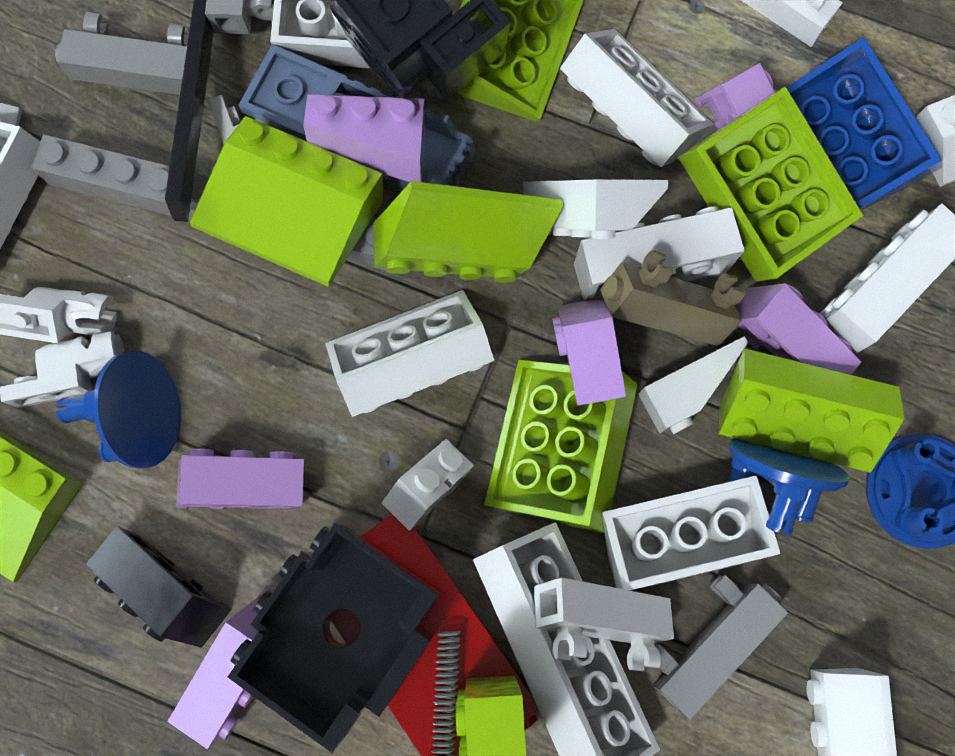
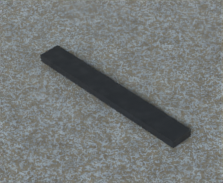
M194 0L165 193V201L172 219L180 222H188L214 34L205 14L206 0Z

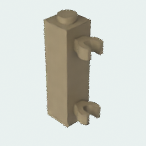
M651 250L646 255L642 267L621 262L600 289L607 308L614 318L719 346L742 322L735 305L740 303L746 294L744 290L732 287L738 281V278L727 273L722 274L717 279L714 290L671 277L673 269L662 265V262L667 257L666 254Z

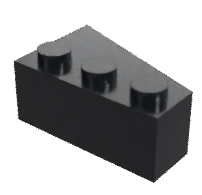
M119 526L113 529L85 564L97 575L94 578V582L105 591L115 593L120 598L118 605L128 614L134 617L139 616L146 623L143 626L144 631L160 642H163L166 638L202 648L232 610L223 602L218 603L206 598L200 592L203 588L201 584L194 579L189 582L174 568L175 564L138 534Z

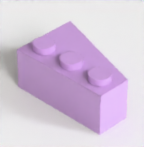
M761 63L727 79L694 99L700 107L707 104L718 120L713 126L716 130H719L775 92L771 76L767 71L763 70Z
M307 94L303 124L307 142L383 174V179H388L389 176L408 182H422L425 140L424 99Z
M783 283L746 288L744 290L746 293L744 298L735 305L742 319L738 327L751 336L748 344L755 350L762 345L774 356L850 375L861 363L852 352V346L843 338L836 336L827 327V320L818 312L811 310L802 301L801 293L791 285Z
M602 297L557 306L559 317L552 318L560 356L567 355L577 405L626 397L613 319Z
M190 449L189 455H182L178 463L176 509H188V507H211V509H224V507L297 509L303 506L304 459H293L294 453L285 451L270 452V458L254 457V451L232 450L230 451V457L214 456V450Z
M256 598L225 622L167 721L206 749L219 737L224 740L229 737L240 720L236 716L241 706L245 708L254 697L227 678V676L235 666L230 662L235 651L246 639L252 641L257 633L260 632L250 625L257 616L253 612V608L259 598Z

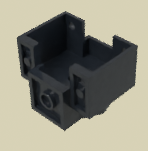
M333 0L329 6L331 12L343 28L347 40L394 98L398 95L401 98L405 97L428 78L447 101L504 54L511 21L494 0H470L453 15L452 9L444 0ZM482 10L493 26L487 30L478 18L472 22L469 19Z
M334 523L330 529L324 526L316 535L310 545V549L314 552L301 551L298 557L292 554L286 560L278 573L282 577L278 586L273 592L267 590L253 608V612L257 616L250 625L260 632L257 633L252 641L246 639L238 647L230 660L235 666L227 676V678L331 753L345 739L365 708L380 717L434 636L420 625L442 594L439 590L357 533L337 523ZM339 609L352 611L360 621V635L353 644L339 643L330 632L331 618Z

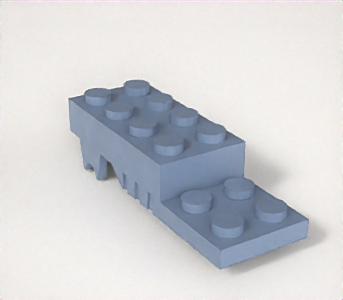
M272 44L238 106L242 113L306 141L303 124L307 94L392 97L388 94L387 96L382 94L381 91L373 87L368 88L359 81H352L343 74ZM425 106L422 182L459 187V179H462L467 163L471 164L476 153L472 137L455 130L448 115L444 117L436 115L429 107ZM389 176L388 179H383L384 186L400 193L410 183Z

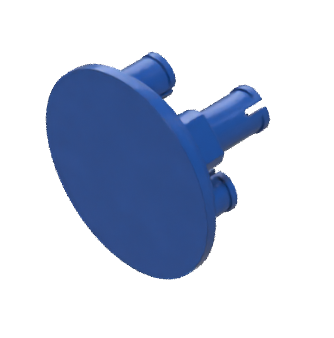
M127 351L115 355L102 368L94 390L86 392L84 396L61 398L56 404V407L59 408L66 407L65 410L56 411V416L62 423H71L79 420L95 422L102 441L99 445V455L104 462L118 461L130 468H150L165 460L174 448L180 430L181 408L174 381L158 359L143 351Z
M912 434L900 437L889 443L872 472L867 473L866 497L875 520L891 537L903 544L924 549L940 548L955 543V445L953 443L929 434Z
M735 438L729 444V450L733 454L731 464L733 468L728 482L758 474L774 486L776 497L769 519L766 522V527L778 533L780 528H783V534L791 535L795 519L803 522H813L821 492L839 490L846 487L850 480L849 474L833 463Z

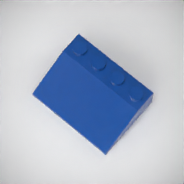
M865 37L786 87L860 211L896 194L942 168V159Z

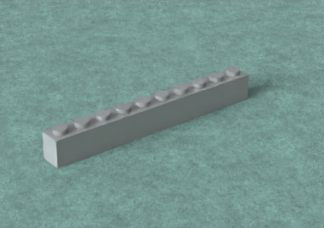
M43 134L31 169L49 185L171 216L165 201L169 166ZM198 173L194 175L188 221H191L210 176ZM372 218L346 261L387 271V268L374 267L373 223L376 221V218Z

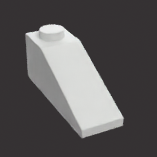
M745 336L644 387L638 395L659 433L670 429L674 435L694 424L691 417L702 410L747 346L748 341Z

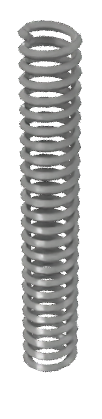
M460 630L437 633L439 637H447L445 639H438L437 642L449 645H439L436 648L450 652H438L436 655L451 659L436 660L439 664H447L449 666H436V670L448 672L436 673L435 676L449 679H436L434 682L450 686H436L434 689L451 693H435L434 697L451 700H435L433 703L451 707L433 708L434 711L450 714H434V718L448 719L449 721H433V725L448 726L449 728H433L432 731L448 733L449 735H432L433 739L448 740V742L433 741L431 743L432 746L448 747V749L433 748L430 751L435 754H448V756H455L453 753L455 750L453 744L456 742L453 738L456 735L454 732L456 729L454 725L456 719L454 716H456L455 709L457 706L455 704L457 700L455 696L458 694L455 690L458 685L455 682L459 680L456 675L459 673L457 668L460 666L457 663L460 658L456 656L460 651L456 648L461 646L458 643L461 639L458 636L461 633Z

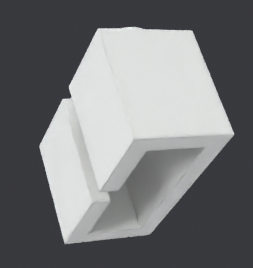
M445 439L398 479L382 501V504L410 531L434 507L456 489L474 465Z

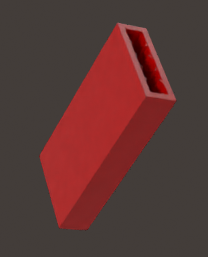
M391 514L361 536L442 593L420 625L434 636L388 704L389 709L421 756H448V754H435L430 751L433 748L448 749V747H435L431 745L433 741L448 742V740L433 739L432 735H449L448 733L432 731L433 728H449L448 726L433 725V721H449L448 719L434 718V714H450L434 711L433 708L451 707L433 703L435 700H451L434 697L435 693H451L434 689L436 686H450L434 682L436 679H449L435 676L436 673L448 672L436 670V666H449L447 664H439L436 660L451 659L436 655L438 652H450L436 648L439 645H449L437 642L438 639L447 638L439 637L437 635L439 632L461 631L458 635L461 638L458 641L461 646L456 648L460 651L456 655L460 658L457 661L460 666L457 668L459 673L456 676L459 680L455 682L458 685L455 690L458 692V690L465 689L466 678L515 675L523 697L525 730L532 726L538 720L536 713L539 711L533 695L417 528L414 527L409 531ZM347 609L336 611L331 618V622L345 643L353 644L358 639L361 630L358 617ZM455 729L456 735L453 738L456 742L453 744L455 747L453 753L455 756H459L461 737L457 736V730Z

